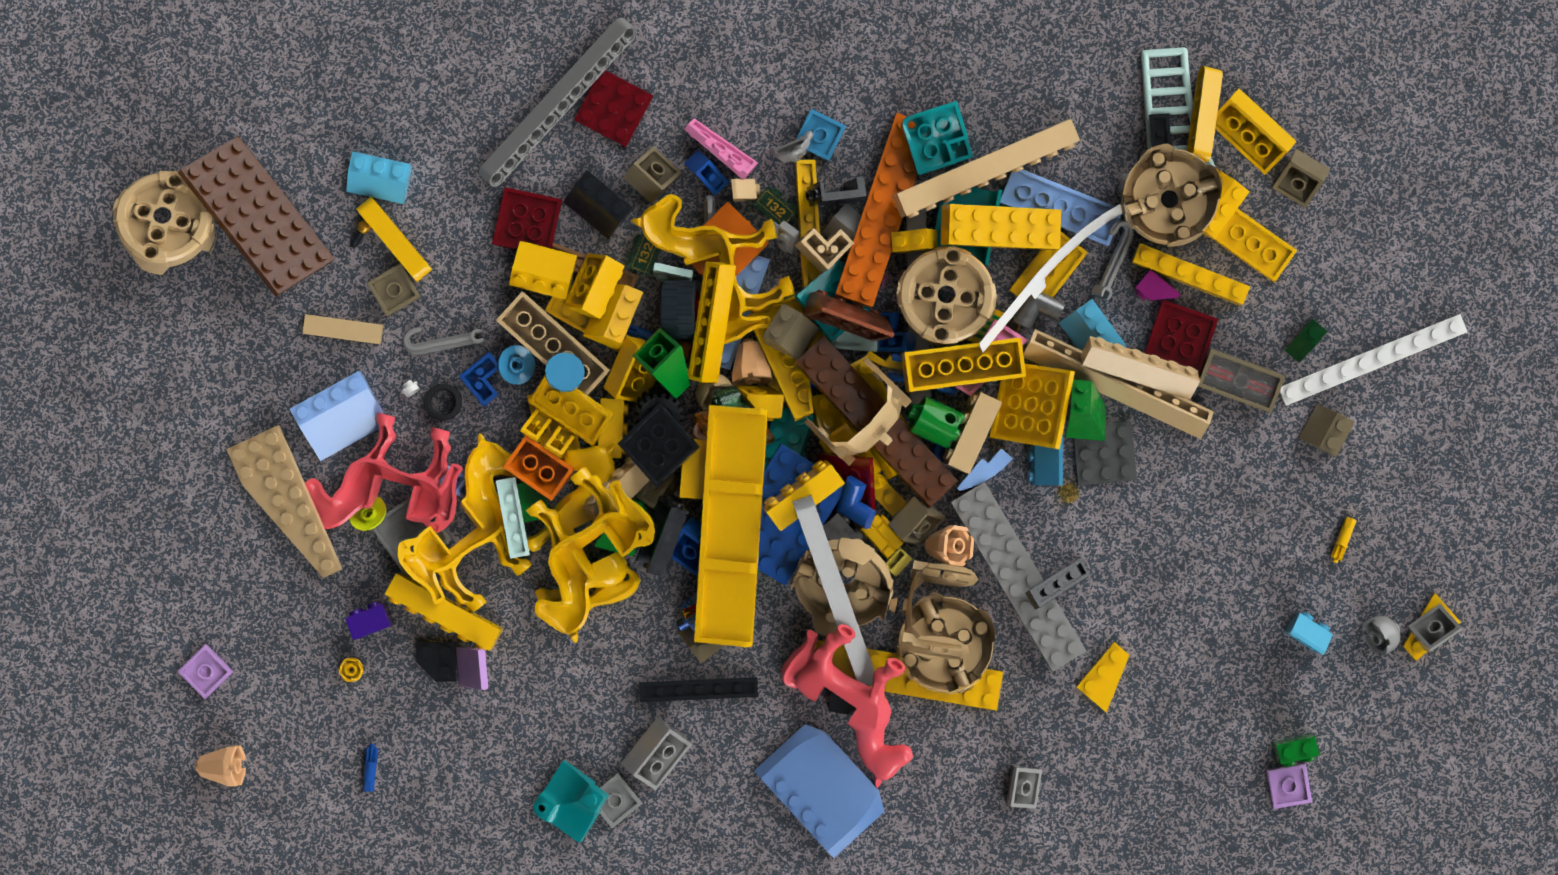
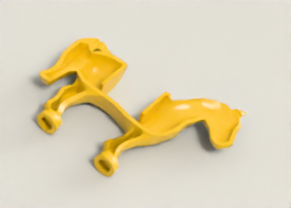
M673 194L665 196L656 204L648 207L640 218L631 220L632 223L642 228L645 237L656 248L683 257L685 265L719 256L721 263L734 265L736 248H760L764 246L767 240L777 238V231L772 219L764 221L761 229L749 235L730 233L716 226H699L690 229L674 226L675 220L682 208V200ZM735 274L724 344L738 340L756 328L768 329L771 324L770 316L745 317L742 314L748 310L759 313L769 305L781 304L785 297L794 295V287L789 275L781 278L778 285L770 291L762 294H751L745 292L738 285Z
M481 433L477 437L478 446L470 453L465 466L466 496L461 501L462 508L476 528L450 549L446 547L431 526L421 532L418 537L404 540L398 545V559L402 568L412 579L423 585L430 592L434 604H439L445 599L438 583L436 572L440 575L441 586L455 596L459 605H466L471 613L478 610L487 601L481 594L470 592L459 581L456 567L463 556L487 542H492L497 551L499 563L502 566L512 568L516 576L521 575L532 566V563L526 558L517 557L510 559L499 496L496 493L493 476L497 475L514 477L513 474L503 468L511 454L498 444L486 441Z
M613 443L606 448L591 446L583 449L569 450L564 455L563 461L577 472L586 467L591 475L599 476L601 482L604 483L612 477V473L615 471L614 461L611 457L615 444ZM580 485L575 491L563 497L554 508L559 513L560 523L566 535L576 534L574 528L591 521L581 507L592 494ZM546 525L536 535L527 537L530 551L536 552L540 550L542 545L551 538ZM614 552L591 563L594 570V578L589 583V589H596L589 596V610L593 607L622 601L632 596L638 589L641 581L639 575L627 565L625 556L622 558L618 552ZM627 574H628V575H629V579H628V580H624V579L626 578ZM542 587L535 590L538 600L562 601L560 589L549 590Z
M586 467L576 472L570 479L575 485L583 486L594 496L599 506V514L589 527L574 535H566L560 523L559 513L554 509L547 508L542 499L526 510L530 516L540 519L550 532L552 548L548 564L553 577L559 585L562 601L538 600L535 604V613L555 630L570 635L574 643L578 641L577 631L583 627L589 614V583L594 578L593 567L581 549L605 533L623 558L636 547L650 545L655 535L654 523L650 515L624 493L620 480L613 481L609 485L610 490L603 486L600 477L591 475Z

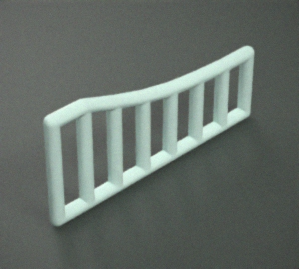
M1185 47L1143 50L1141 52L1147 149L1151 148L1149 115L1169 113V115L1188 114L1191 123L1193 96L1189 74L1188 50ZM1180 55L1181 67L1150 69L1149 67L1150 57ZM1182 75L1183 87L1151 89L1150 77ZM1181 94L1185 96L1186 106L1152 108V96ZM1190 125L1170 126L1171 134L1189 133ZM1187 145L1173 146L1175 149L1187 151ZM1211 157L1206 164L1216 167Z

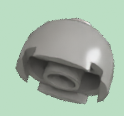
M1375 616L1366 620L1362 625V631L1366 630L1369 637H1364L1366 643L1375 654L1381 653V656H1385L1397 648L1400 642V627L1390 618Z

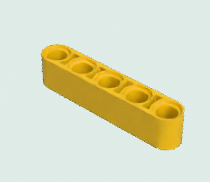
M1201 66L1196 81L1187 151L1207 163L1212 154L1223 73L1219 69Z
M369 197L356 208L359 214L417 282L432 271L428 263L372 197Z

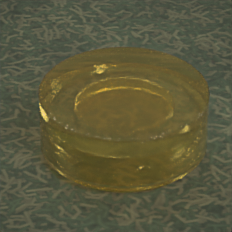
M1067 483L1060 488L1059 496L1062 501L1072 503L1079 497V490L1076 485Z

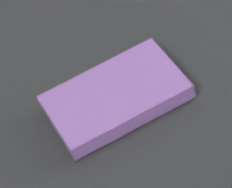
M457 646L459 686L479 690L488 689L485 650Z

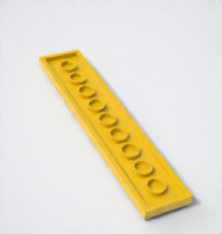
M817 640L815 650L823 645L825 641ZM843 644L835 650L832 664L844 674L857 680ZM867 648L875 671L878 667H884L889 658L898 659L897 653ZM986 669L981 676L982 678L974 687L959 694H947L928 690L915 681H911L903 672L901 676L893 677L885 684L884 692L997 711L1003 671Z

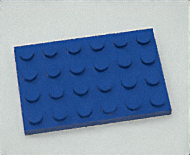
M780 443L764 469L762 506L765 505L764 501L769 497L779 495L781 493L780 489L785 485L795 483L797 481L796 478L800 474L811 471L814 463ZM844 485L816 505L822 526L839 501ZM762 508L758 569L786 585L797 568L799 559L809 547L799 519L780 531Z

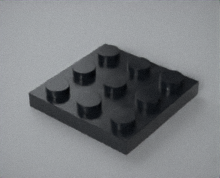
M659 403L617 443L655 487H659L700 448L662 403Z

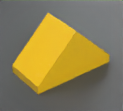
M536 408L520 432L538 443L553 419Z
M560 424L544 448L563 458L577 435Z

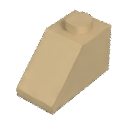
M731 179L734 203L757 200V196L760 195V185L755 184V179Z

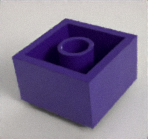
M377 601L367 605L368 609L365 611L360 608L348 613L349 617L345 618L353 640L395 625L387 603L381 604V601Z

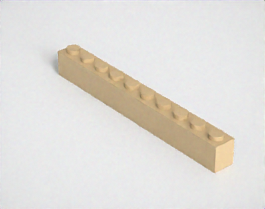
M1069 119L892 195L900 216H908V219L919 215L918 210L925 208L928 211L937 207L936 203L941 200L943 203L954 200L953 195L960 193L963 196L972 192L971 188L976 185L978 189L988 185V180L995 178L997 181L1007 177L1006 172L1011 170L1013 173L1024 169L1023 165L1027 163L1030 166L1041 162L1040 158L1045 155L1047 158H1051L1058 154L1057 150L1064 148V151L1074 148L1076 147L1074 143L1080 141L1072 119Z
M1034 330L1023 353L1024 358L1041 366L1074 371L1075 380L1092 381L1099 393L1199 439L1202 438L1210 425L1214 411L1186 398L1083 366L1080 356L1082 350L1041 331Z

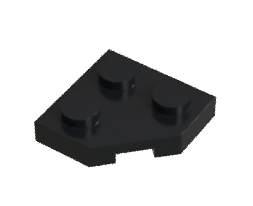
M416 642V662L436 682H456V642Z

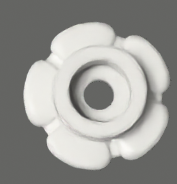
M409 380L402 385L403 390L401 393L405 394L407 398L411 397L420 389L417 386L418 382Z

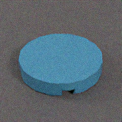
M558 353L551 357L545 369V377L548 384L560 392H571L577 389L582 383L585 374L584 365L581 360L570 353Z

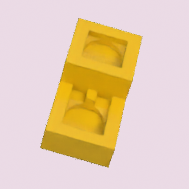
M870 350L867 353L869 360L879 366L903 370L902 363L892 361L891 355L884 361Z

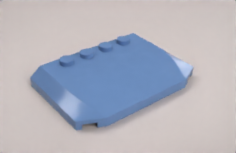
M804 724L754 770L833 858L885 812L879 790L825 731Z

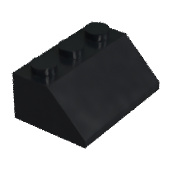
M588 170L576 182L563 202L607 239H610L633 211L632 206Z

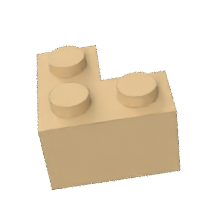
M813 228L807 231L794 245L820 273L829 270L854 242L842 229L833 232L825 240Z

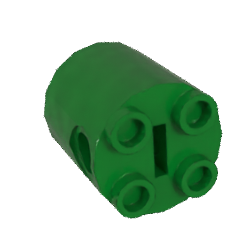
M924 396L918 405L913 403L908 411L907 418L910 420L909 431L949 449L952 441H956L959 436L960 430L958 426L962 424L965 414Z

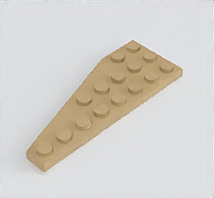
M280 425L226 449L242 486L318 573L324 578L342 570V566Z

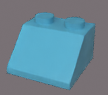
M1297 612L1284 632L1317 654L1324 655L1333 636L1329 632L1330 628L1321 622L1319 625L1312 621L1314 617L1306 612L1302 614Z

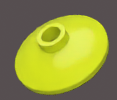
M377 497L371 508H361L349 519L350 523L354 528L361 531L377 527L385 518L386 504L380 497Z

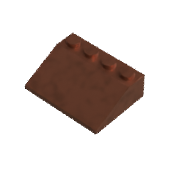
M822 290L809 293L803 311L805 317L873 342L894 337V332L888 319L881 316V312L864 310V306L852 303L851 305L845 303L846 300L837 296L834 298L829 297L828 293Z

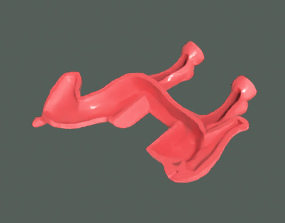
M377 412L375 420L379 425V439L376 445L365 457L351 463L344 475L341 487L332 498L326 493L322 483L315 478L305 482L325 529L342 525L361 508H371L378 497L382 479L413 487L405 519L421 522L427 528L431 526L436 533H439L450 525L456 514V482L463 468L452 463L448 469L447 456L450 453L451 445L447 441L450 431L434 427L431 428L430 433L434 444V455L428 469L422 473L408 474L394 468L384 457L388 448L396 439L397 434L393 429L395 417ZM442 477H444L443 481H442L441 484L439 485L440 479H441Z
M844 624L839 625L835 633L827 634L824 644L816 650L818 634L809 629L806 632L805 642L791 653L782 667L781 678L783 683L788 687L798 688L803 695L816 702L826 687L857 708L848 725L855 730L859 756L866 768L874 774V784L878 788L882 780H888L893 777L901 767L909 763L913 758L909 746L903 744L889 746L884 744V730L889 723L891 715L890 705L884 695L885 684L891 678L901 676L905 671V665L896 658H889L884 667H878L874 672L871 688L864 683L852 679L832 664L835 650L843 644H849L855 638L856 633L851 627Z

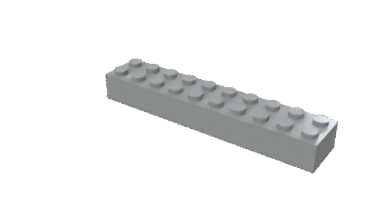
M983 482L951 501V506L964 527L968 528V534L973 537L974 544L1050 670L1055 671L1085 653L1086 649L1055 598L1036 610L1029 601L1025 592L1044 580L986 483Z

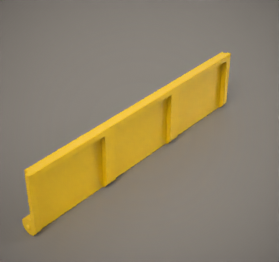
M709 405L694 642L744 648L753 646L768 409L762 407L741 408Z

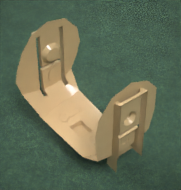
M867 357L864 362L873 370V375L880 382L884 381L888 385L887 402L873 420L848 442H832L829 439V434L822 427L818 428L808 418L804 421L849 466L855 460L852 455L867 452L879 440L887 446L893 441L887 432L898 420L902 405L906 408L912 402Z
M914 560L910 575L913 581L908 599H904L902 614L905 615V631L900 650L914 652L916 655L925 658L960 660L959 657L969 653L967 645L948 637H921L912 627V597L914 590L923 582L950 587H965L974 585L979 579L972 570L965 567ZM898 597L890 600L889 610L893 613L896 610Z

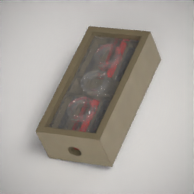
M1209 347L1199 374L1200 383L1198 386L1272 413L1286 376Z

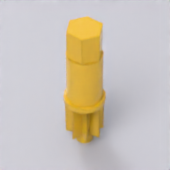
M1345 517L1330 556L1333 558L1332 562L1338 563L1339 560L1342 561L1357 520Z

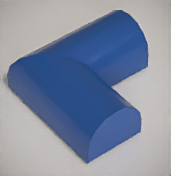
M881 312V316L888 319L894 332V337L878 340L877 351H913L916 346V338L913 333L898 332L899 313Z
M488 352L459 376L483 407L499 396L487 380L498 371V361L491 352Z
M850 475L846 478L835 511L861 527L869 529L876 511L861 502L866 484Z

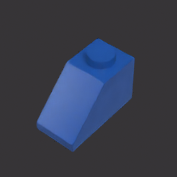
M699 150L684 163L715 196L729 183L714 164Z

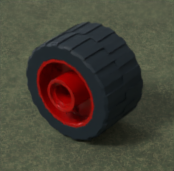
M665 280L662 284L660 299L661 329L672 339L694 340L700 301V287L697 280Z

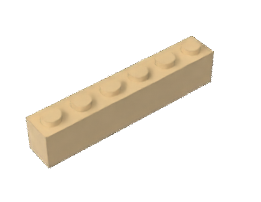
M1090 336L1080 354L1083 366L1191 400L1200 383L1198 370L1193 367H1185L1174 361H1166L1156 355L1142 353L1137 349L1132 350L1119 343H1110L1100 337Z

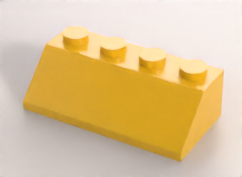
M1240 89L1218 110L1215 129L1264 175L1297 142Z

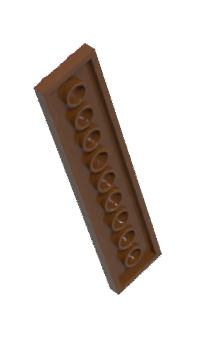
M824 336L794 363L858 432L873 420L886 403ZM899 417L887 432L893 441L887 446L879 440L872 448L925 505L930 508L958 480L914 433L909 431L910 428Z

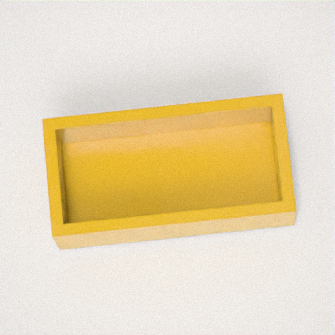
M819 460L812 466L813 469L811 471L800 474L796 478L797 481L792 485L787 484L781 488L779 495L776 497L771 496L764 501L765 505L762 508L780 531L798 519L792 501L812 495L816 506L845 484L827 460Z

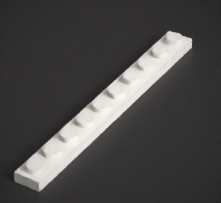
M1458 314L1283 385L1279 393L1284 405L1287 406L1467 333V329L1461 314Z

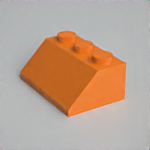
M526 435L503 466L505 470L550 501L557 496L574 473L573 467Z

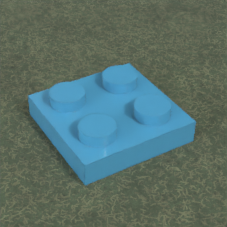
M811 109L796 140L804 136L806 132L812 131L813 137L806 151L829 162L846 129V125Z

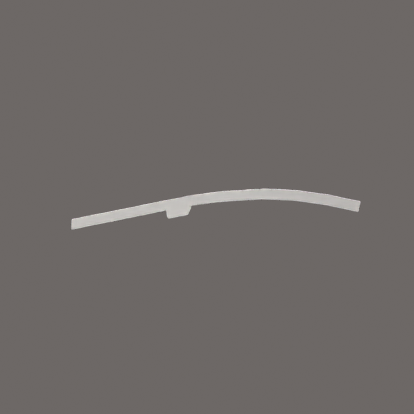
M1120 204L1080 230L1038 271L979 343L982 352L986 350L1030 295L1034 299L1040 295L1046 287L1045 277L1064 257L1093 232L1120 214H1123Z

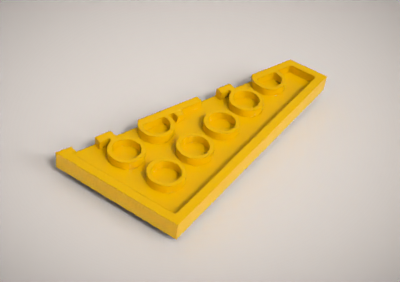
M794 296L783 300L784 304L803 314V308ZM783 303L770 305L763 311L751 313L747 317L770 316L772 322ZM767 328L754 329L755 336L784 395L794 421L797 422L813 415L810 380L794 364L797 360L765 344L763 335Z

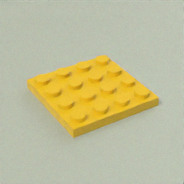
M1025 364L1026 377L1005 379L1000 382L997 400L1001 401L1002 404L993 421L990 438L1060 449L1075 372Z

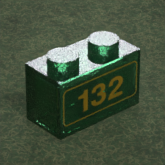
M768 186L753 203V206L764 216L772 219L773 222L779 225L783 221L789 224L798 214L797 206L788 199L786 202L780 197L782 193L775 187L771 189Z
M642 231L641 235H636L633 243L636 246L633 253H629L626 263L628 264V269L650 277L661 249L656 248L649 242Z

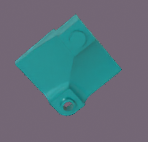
M957 101L915 113L903 119L901 127L908 143L917 175H922L973 157L968 134ZM910 121L915 124L913 129L908 127Z
M564 760L547 787L534 802L533 810L542 820L552 823L575 841L581 843L602 811L601 808L609 794L596 786L594 780ZM540 805L545 807L544 811L540 809Z

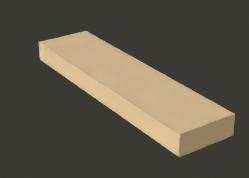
M305 314L302 334L381 345L384 325Z

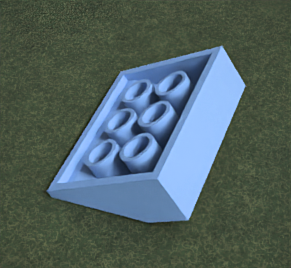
M360 371L290 408L298 426L320 461L377 431L379 425L375 420L376 413L384 414Z

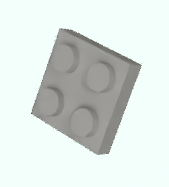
M619 773L600 787L609 794L601 808L600 814L611 828L615 827L643 804Z

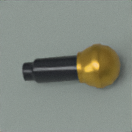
M365 220L358 223L357 232L351 241L350 246L354 249L358 246L364 234L371 230V227Z

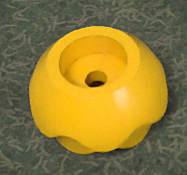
M356 658L344 659L338 669L342 679L347 682L359 680L364 670L362 663Z

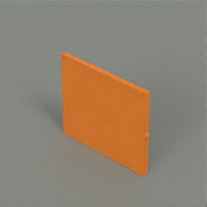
M728 201L704 225L716 226L727 232L739 235H749L757 232L750 224V221L746 220ZM768 241L760 248H736L734 254L736 276L769 244ZM719 256L692 263L691 265L697 270L698 274L703 276L706 261L720 262Z

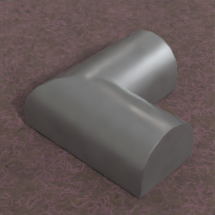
M1043 292L1036 299L1030 295L1018 309L1012 322L1030 330L1038 313L1057 321L1065 304Z

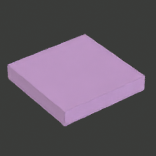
M205 644L177 672L204 699H207L234 671Z
M1305 763L1266 770L1273 809L1312 803Z

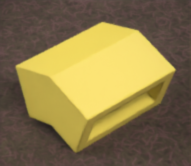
M899 548L886 562L889 571L897 577L912 558L903 549Z

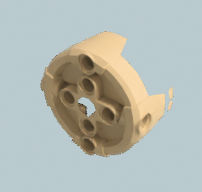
M1170 144L1152 147L1140 157L1126 179L1120 204L1124 219L1132 229H1135L1140 235L1152 242L1164 244L1167 247L1188 244L1199 238L1213 220L1221 198L1223 180L1221 183L1216 167L1207 165L1198 156L1188 151L1175 149ZM1165 191H1174L1178 195L1179 200L1175 207L1167 208L1161 203V196Z
M159 171V173L150 174L138 179L127 189H124L114 203L113 222L119 239L125 250L144 271L163 275L169 267L183 264L194 258L201 250L209 251L212 247L216 232L214 218L177 171ZM159 207H165L171 211V219L167 223L160 224L154 220V211L159 209Z
M953 246L936 247L934 250L926 252L914 260L898 281L896 295L899 308L911 329L929 345L941 348L956 346L958 343L976 335L994 316L997 301L995 284H993L986 267L976 257L971 255V252ZM946 285L951 286L956 293L955 299L950 303H943L938 298L939 289Z
M840 538L839 540H829L828 542L838 570H842V574L845 577H852L854 574V581L850 584H844L858 626L868 624L877 617L881 618L882 623L894 591L893 580L886 563L875 552V549L860 539ZM806 550L799 559L791 590L793 587L796 588L801 604L813 616L815 632L827 636L828 633H835L837 624L811 552Z
M933 592L935 594L927 597L924 596L923 599L921 598L912 607V627L921 637L942 636L956 639L968 646L969 653L959 657L960 660L933 659L916 655L914 652L900 650L905 631L904 620L898 636L897 657L905 665L904 673L911 681L913 680L920 686L934 692L959 694L974 687L987 669L993 654L995 627L986 611L977 609L962 599L944 597ZM936 602H942V606H936L935 604Z

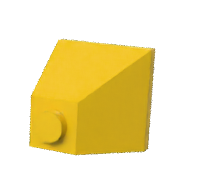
M734 385L736 393L751 408L762 407L768 409L767 421H774V418H782L783 394L770 386Z

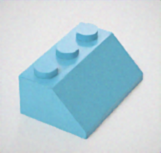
M352 151L346 192L404 204L413 166L408 163Z
M1093 299L1059 322V325L1077 349L1083 350L1090 336L1100 337L1107 342L1119 343L1127 347Z

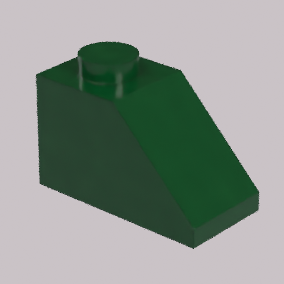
M1310 319L1284 351L1300 363L1323 338L1327 330L1315 320Z

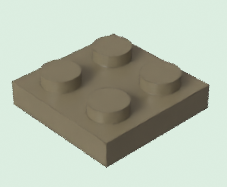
M401 263L367 282L387 317L421 298Z

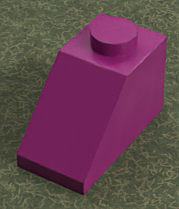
M1151 269L1134 288L1137 291L1135 295L1142 301L1177 299L1181 295Z

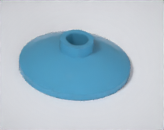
M514 345L506 348L498 359L499 373L510 384H523L530 380L535 372L534 356L523 346ZM512 362L517 364L515 369L512 368Z

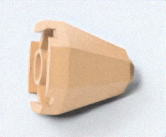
M744 339L742 343L738 344L732 371L733 384L752 385L758 383V386H763L772 382L773 374L759 343L754 341V339Z
M949 525L931 534L925 541V549L930 556L944 564L963 567L966 564L964 562L973 557L974 539L968 535L967 531L969 532L967 527Z
M241 745L225 747L200 756L199 760L196 761L195 768L203 778L226 786L242 785L246 768H242L241 760L245 761V753Z

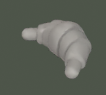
M808 131L804 136L785 145L771 146L770 152L783 163L797 162L806 154L810 140L813 137V132Z

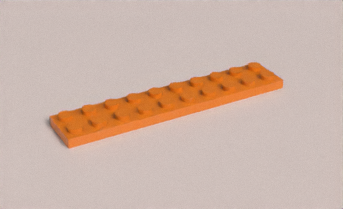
M896 113L853 239L854 244L850 248L835 293L837 297L871 309L873 308L892 251L891 232H898L903 218L900 216L892 195L913 187L917 177L909 146L901 127L903 119L907 116ZM910 121L908 127L913 129L915 124Z

